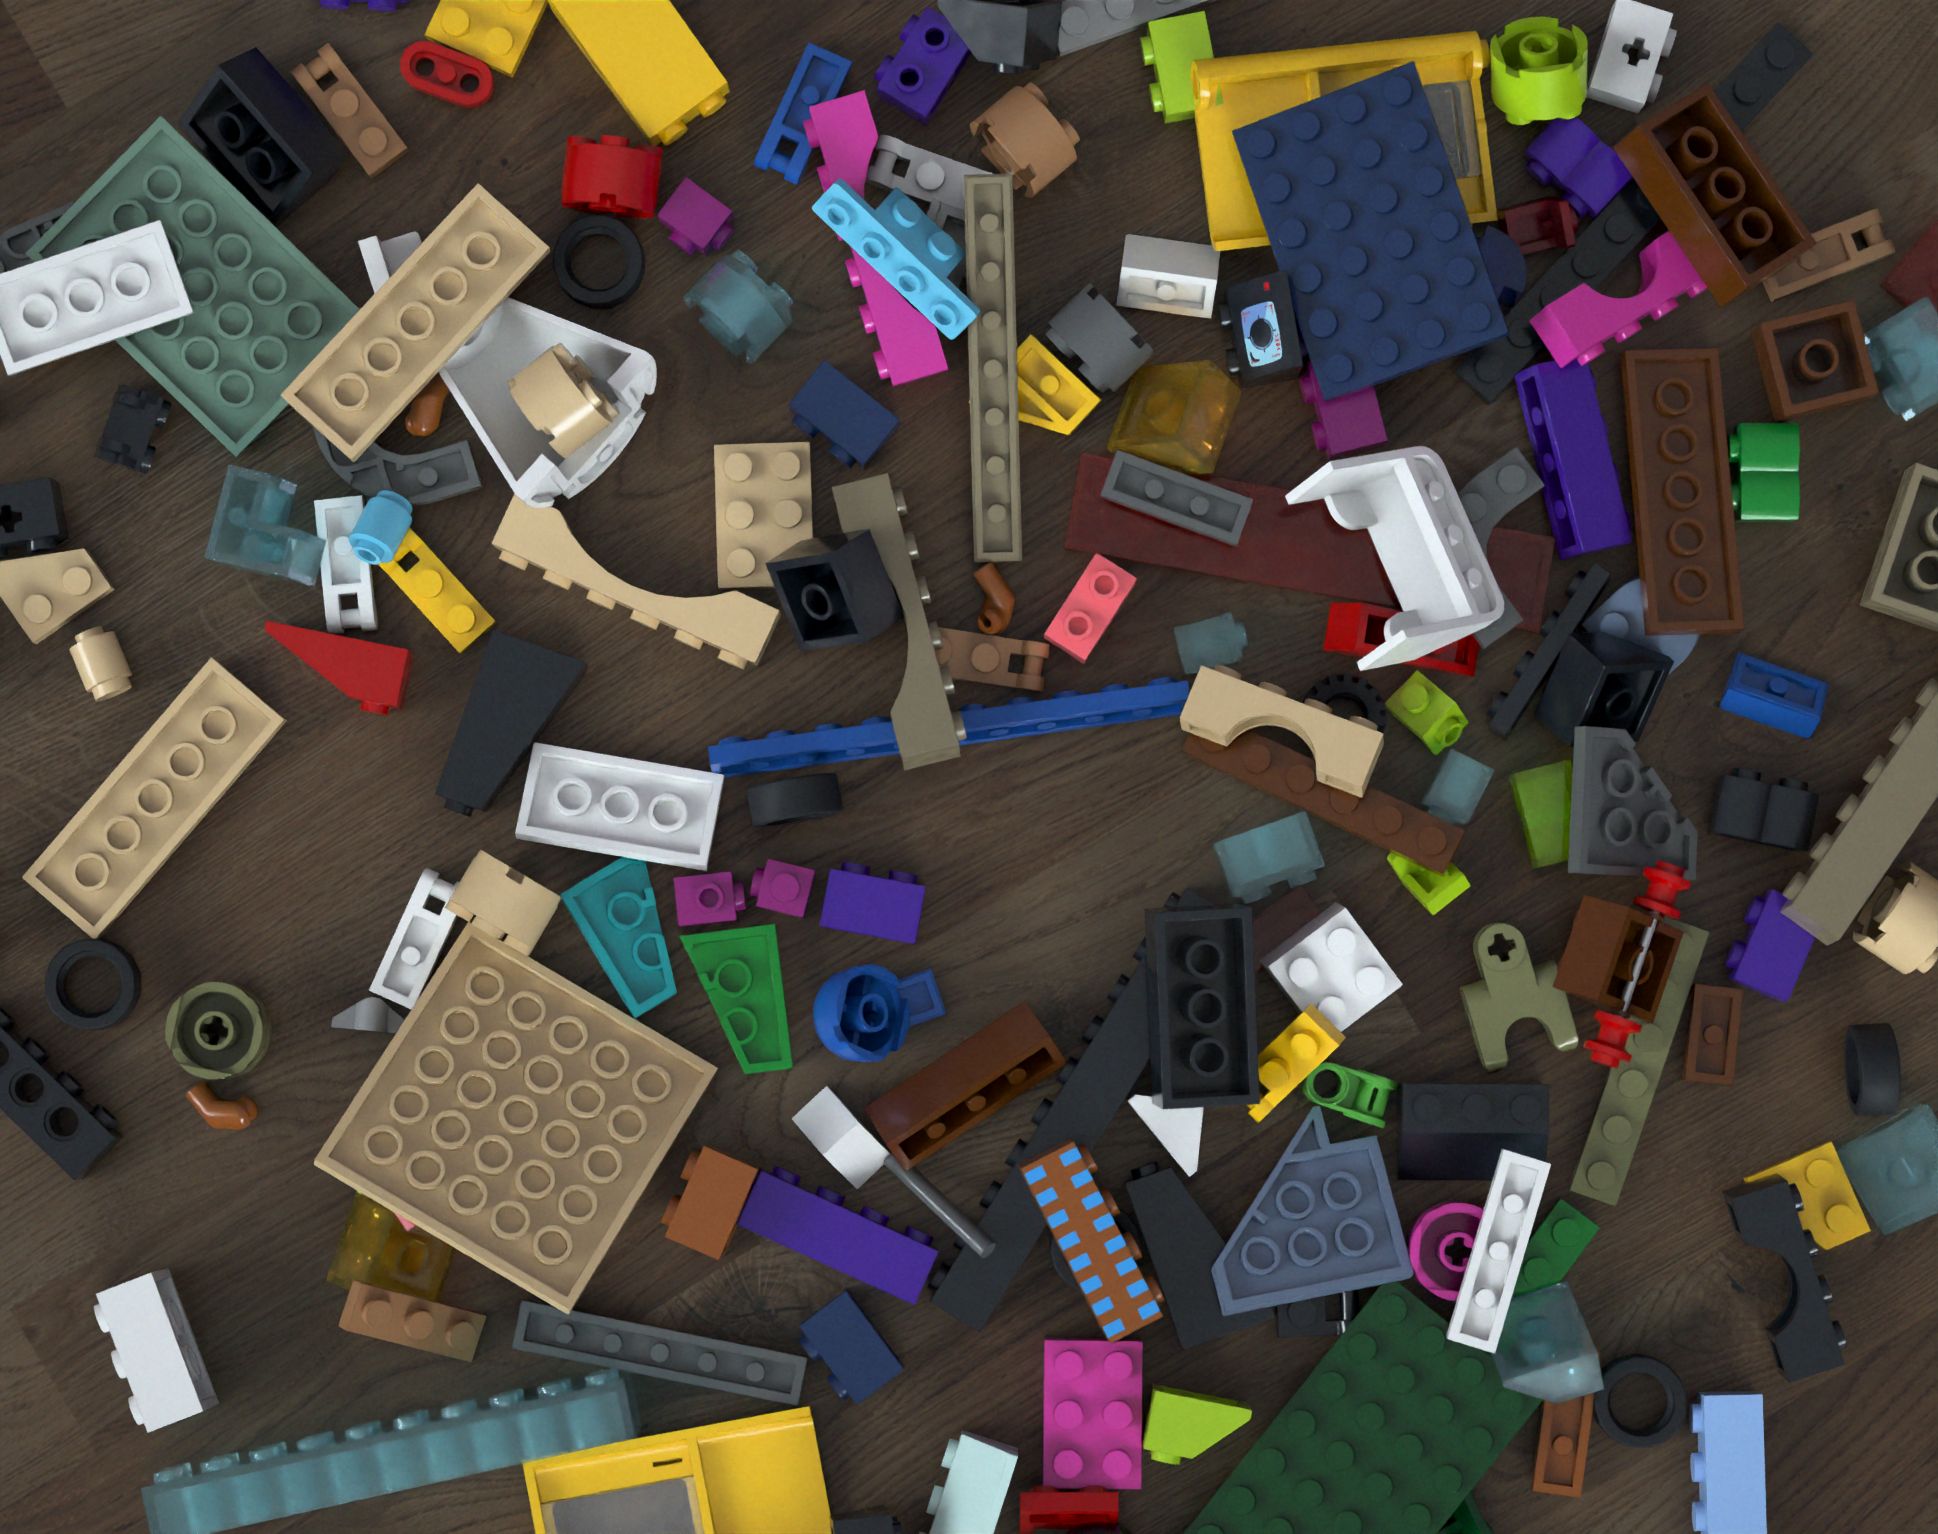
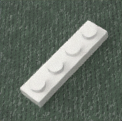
M1504 1149L1501 1150L1446 1335L1447 1339L1495 1353L1550 1170V1163Z

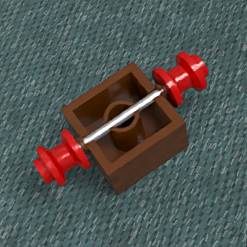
M1657 861L1655 868L1644 867L1642 874L1650 881L1646 895L1636 896L1632 902L1633 905L1644 909V913L1627 906L1587 895L1583 896L1579 911L1574 917L1573 928L1564 955L1558 964L1553 987L1615 1014L1600 1010L1595 1011L1594 1018L1601 1024L1597 1039L1585 1040L1583 1046L1592 1051L1590 1060L1615 1069H1618L1620 1061L1630 1063L1632 1055L1625 1049L1629 1034L1640 1033L1642 1025L1628 1019L1632 1017L1653 1024L1684 933L1677 928L1663 923V916L1679 920L1681 912L1674 906L1678 891L1689 890L1691 885L1690 881L1683 878L1685 870L1662 861Z

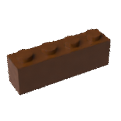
M1024 1001L866 1106L864 1110L906 1172L1066 1065L1067 1062L1027 1002Z

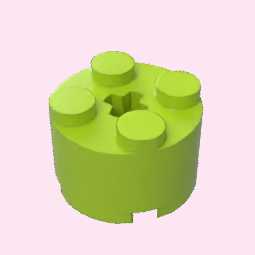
M1528 17L1507 24L1505 26V34L1498 39L1496 34L1494 35L1490 43L1491 98L1494 104L1501 111L1505 112V119L1509 123L1526 125L1533 120L1572 119L1580 115L1582 104L1587 97L1588 41L1584 32L1573 24L1572 31L1559 27V19Z

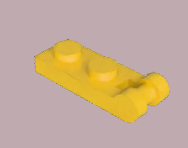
M409 527L393 560L378 564L461 655L497 624L494 618L411 527ZM412 550L420 561L408 572H405L397 562Z
M1312 1003L1258 1054L1259 1081L1269 1091L1265 1095L1259 1091L1260 1104L1247 1105L1250 1108L1248 1114L1257 1123L1339 1047L1346 1038Z

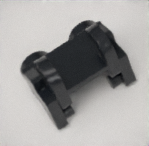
M124 384L118 385L106 425L96 446L99 448L96 449L94 458L146 474L150 469L156 450L154 446L148 445L154 427L162 429L170 412L171 402L144 390H138Z

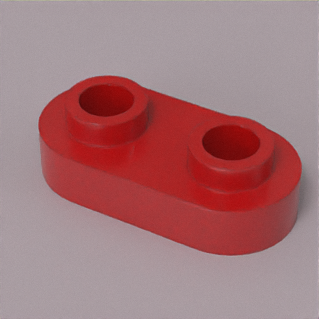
M419 41L411 44L401 56V73L406 82L417 91L464 108L480 107L493 94L495 85L493 75L488 66L477 58L429 41ZM425 61H430L435 66L434 71L428 76L418 74L419 65ZM473 77L478 79L479 86L475 91L466 92L462 89L463 82L467 78Z

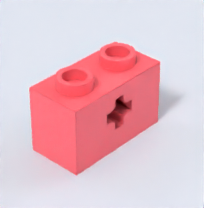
M1096 553L1046 630L1044 640L1082 664H1085L1135 586L1137 578Z

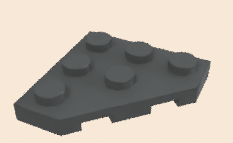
M1575 726L1568 873L1646 878L1642 874L1644 867L1655 868L1657 861H1662L1684 869V879L1696 880L1698 832L1688 817H1681L1669 800L1672 797L1671 793L1652 766H1645L1633 749L1636 743L1626 729Z

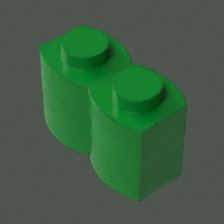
M1739 423L1734 426V434H1727L1729 463H1733L1734 482H1731L1734 521L1793 522L1798 520L1800 506L1798 473L1800 440L1798 423Z

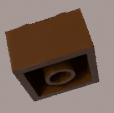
M1855 300L1763 322L1751 331L1775 423H1782L1866 402L1879 393Z

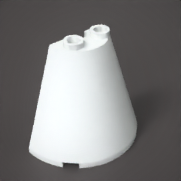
M508 297L442 367L439 374L516 496L528 506L546 508L553 506L555 501L553 498L560 494L570 499L585 489L623 451L646 414L640 408L645 393L648 395L654 393L657 368L654 358L642 349ZM559 343H562L573 357L578 355L587 364L594 374V378L589 382L598 393L605 392L620 412L613 419L612 424L568 458L562 457L549 444L555 438L552 433L547 435L542 429L537 431L512 397L509 391L512 387L507 384V381L551 346H556Z

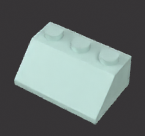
M962 1430L959 1441L950 1438L941 1464L942 1467L949 1469L944 1487L934 1485L926 1513L934 1515L929 1534H993L1018 1459V1448Z

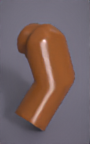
M439 372L412 401L411 411L405 418L406 428L412 435L429 436L439 427L443 402L450 392Z
M990 562L976 571L973 576L986 594L981 613L977 616V625L983 633L992 635L999 634L1007 628L1016 599L994 563Z
M204 1080L185 1094L195 1109L213 1128L241 1130L248 1127L250 1121L254 1120L258 1115L257 1104L250 1097L241 1096L237 1101L220 1100Z

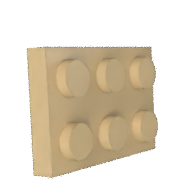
M810 442L714 445L718 589L775 588L765 563L801 540L813 538Z

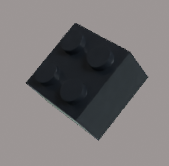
M870 529L801 540L765 563L800 651L868 642L904 618Z

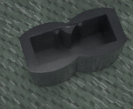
M1733 768L1731 776L1722 775L1718 777L1707 833L1790 851L1807 852L1809 850L1819 794L1807 791L1809 783L1780 778L1779 785H1772L1760 782L1761 773L1740 768Z

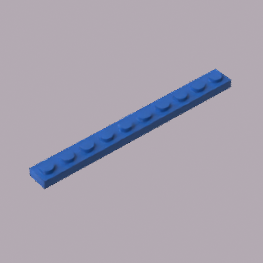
M1171 677L1158 678L1150 681L1148 686L1129 688L1125 684H1114L1102 688L1100 693L1081 695L1079 691H1063L1055 694L1053 699L1035 702L1029 697H1019L1005 702V706L986 708L983 704L964 705L958 708L957 711L961 713L967 739L958 741L959 746L1181 715L1190 694L1188 680L1177 682L1175 678ZM887 717L869 718L864 720L860 726L846 728L835 723L824 724L816 727L814 732L795 734L791 730H779L767 734L766 739L747 741L744 737H729L718 742L719 745L708 746L712 773L723 774L724 778L900 754L892 721Z

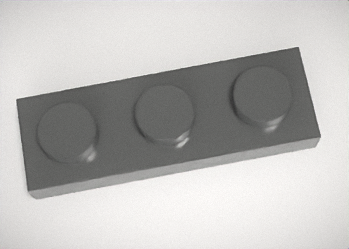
M1119 450L1116 451L1100 495L1101 498L1235 547L1238 544L1254 500Z

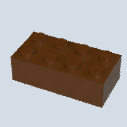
M1708 83L1638 125L1613 147L1721 308L1788 266L1817 244Z

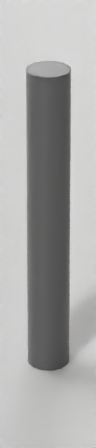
M893 1153L886 1158L884 1165L979 1256L985 1258L993 1252L996 1244L914 1166L905 1172Z

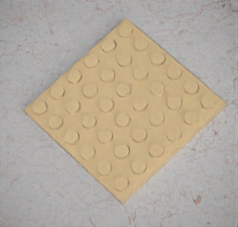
M468 922L318 1153L314 1165L569 1315L708 1088L718 1068Z

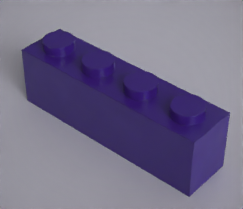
M1576 359L1561 369L1556 361L1536 364L1515 374L1514 377L1539 478L1545 485L1542 490L1560 561L1609 551L1633 542L1630 533V516L1624 508L1618 485L1619 471L1616 464L1612 461L1607 441V423L1600 413L1595 393L1596 379L1588 363L1581 366Z
M775 1165L772 1173L764 1169L761 1170L737 1225L915 1305L939 1252V1249L931 1246L934 1239L933 1236L911 1226H907L905 1232L902 1233L887 1226L889 1216L864 1205L861 1212L858 1213L842 1205L846 1198L845 1196L820 1185L816 1193L798 1185L801 1176Z

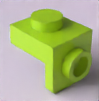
M1418 670L1385 702L1387 710L1418 736L1434 755H1438L1445 747L1455 743L1460 737L1463 728L1468 724V720L1456 702Z
M1390 853L1387 856L1388 862L1402 884L1432 915H1435L1471 886L1465 875L1452 862L1445 876L1442 877L1396 854Z

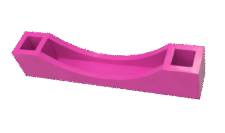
M865 90L810 106L809 113L811 119L803 121L810 148L820 146L825 165L817 167L824 193L837 179H842L864 199V187L869 162L878 142V133ZM837 234L838 241H842L843 239ZM850 246L853 258L846 259L845 264L852 287L862 285L867 304L859 306L866 333L876 331L881 350L872 353L880 379L883 380L890 377L892 387L948 371L936 326L923 314L914 309L879 272Z

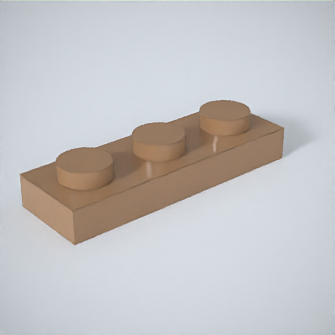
M353 1279L338 1326L346 1331L472 1362L486 1315L474 1310Z

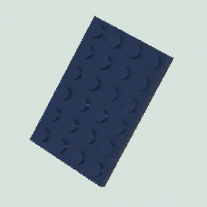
M1414 61L1232 131L1279 270L1287 271L1293 311L1324 401L1327 403L1510 336Z

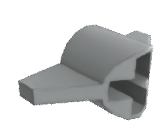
M366 997L332 1017L331 1027L397 1033L404 1019L381 999Z

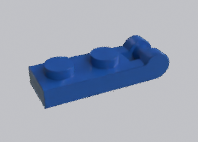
M810 42L808 43L759 148L754 166L765 171L772 168L785 174L784 180L795 185L800 183L815 149L810 148L803 121L811 119L809 113L810 106L839 97L852 69V61ZM782 138L798 145L793 157L778 151Z

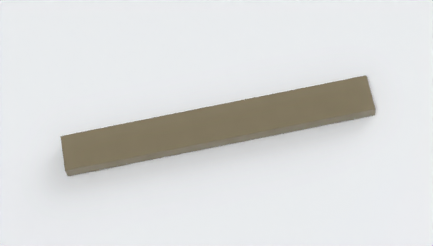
M1012 173L964 175L967 297L980 309L978 316L968 325L974 562L1022 561Z

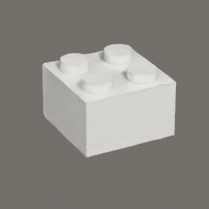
M1336 902L1259 960L1299 1014L1312 1003L1340 1032L1403 985L1348 910Z

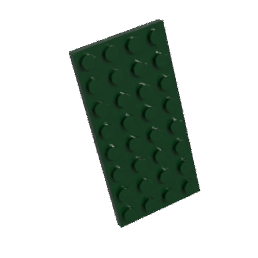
M1396 1281L1381 1284L1184 1534H1437L1544 1398L1484 1350L1447 1339L1446 1335L1450 1323L1401 1283Z

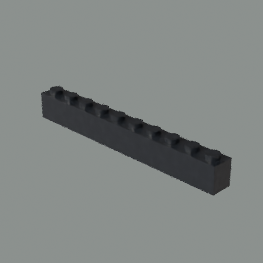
M1186 888L1181 896L1172 892L1163 908L1209 906L1215 904ZM1146 935L1132 956L1140 962L1130 978L1121 974L1107 996V999L1114 1002L1107 1016L1103 1019L1096 1015L1081 1040L1089 1044L1078 1061L1070 1056L1067 1064L1064 1065L1055 1081L1063 1085L1053 1102L1045 1097L1030 1120L1031 1123L1038 1126L1028 1143L1019 1138L1004 1162L1012 1168L1002 1184L993 1180L979 1203L986 1211L976 1226L996 1244L995 1249L989 1256L982 1258L958 1236L953 1246L961 1250L951 1267L942 1262L927 1286L935 1292L930 1300L931 1303L979 1333L1047 1225L1017 1165L1068 1138L1074 1141L1076 1147L1085 1144L1091 1154L1150 1059Z

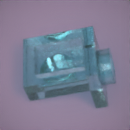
M1231 611L1222 613L1218 617L1173 628L1185 676L1198 673L1201 665L1214 669L1215 665L1225 666L1240 662L1243 659L1241 650L1249 648L1242 620L1234 622Z

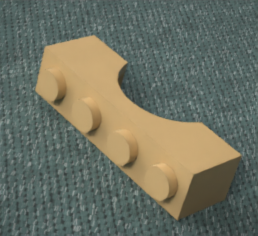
M1201 665L1180 716L1182 730L1227 747L1241 733L1254 727L1270 725L1286 728L1300 736L1310 747L1316 762L1317 781L1363 798L1384 745L1383 733L1377 731L1378 726L1375 723L1358 716H1351L1349 720L1331 714L1332 708L1313 699H1305L1303 704L1287 698V692L1284 689L1271 683L1260 682L1259 686L1241 680L1242 675L1231 668L1215 665L1214 669H1210Z

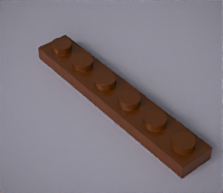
M1251 730L1241 733L1227 747L1190 733L1181 750L1183 755L1442 877L1445 876L1465 835L1464 830L1367 785L1363 798L1319 782L1317 781L1315 760Z

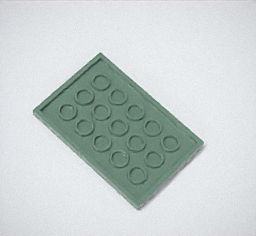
M160 116L25 254L31 260L37 262L161 220L194 313L116 339L115 341L235 457H238L289 405L281 397L282 392L360 309L186 139Z

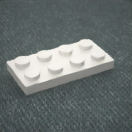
M158 220L0 274V355L7 375L11 376L193 314L194 310L162 221Z
M534 742L515 832L516 839L707 871L724 784V775Z

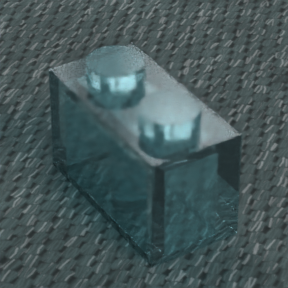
M1306 811L1212 844L1230 898L1234 899L1242 896L1244 904L1271 896L1270 885L1287 880L1290 888L1316 880L1315 870L1325 866Z

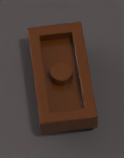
M1692 984L1682 1080L1733 1086L1743 989Z

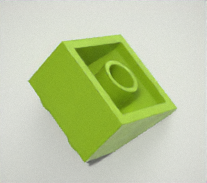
M1152 1383L1142 1431V1446L1145 1450H1150L1149 1455H1151L1152 1460L1180 1465L1181 1457L1193 1459L1251 1419L1252 1409L1247 1402Z

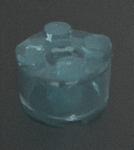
M737 250L732 256L724 254L683 296V299L689 309L695 304L699 306L704 314L698 321L720 344L737 357L743 351L747 352L746 362L753 364L793 323L792 313L789 309L793 304V300L778 284L773 282L768 286L755 274L758 271L755 263L745 253Z

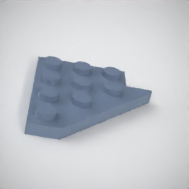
M1320 1106L1312 1107L1211 1269L1223 1316L1406 1280L1412 1277L1414 1272L1377 1135L1330 1144Z

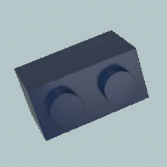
M825 360L788 404L790 411L795 415L791 422L811 439L820 434L833 446L828 452L849 469L856 463L866 470L901 426L899 418Z
M848 1289L844 1290L799 1325L804 1333L798 1338L800 1344L814 1362L821 1357L833 1372L827 1377V1380L843 1401L851 1396L858 1405L905 1368L904 1364Z

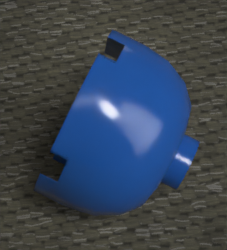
M872 964L856 965L834 973L818 990L813 1003V1022L816 1033L823 1045L841 1059L858 1062L880 1061L885 1059L890 1051H897L904 1043L909 1029L910 1017L908 1000L900 998L899 991L895 986L901 984L897 977L883 966Z

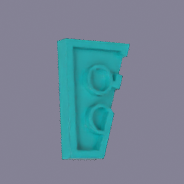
M621 857L559 895L562 897L561 901L634 1019L676 995L677 990L665 939L662 935L656 909V900L653 888L651 887L646 861Z

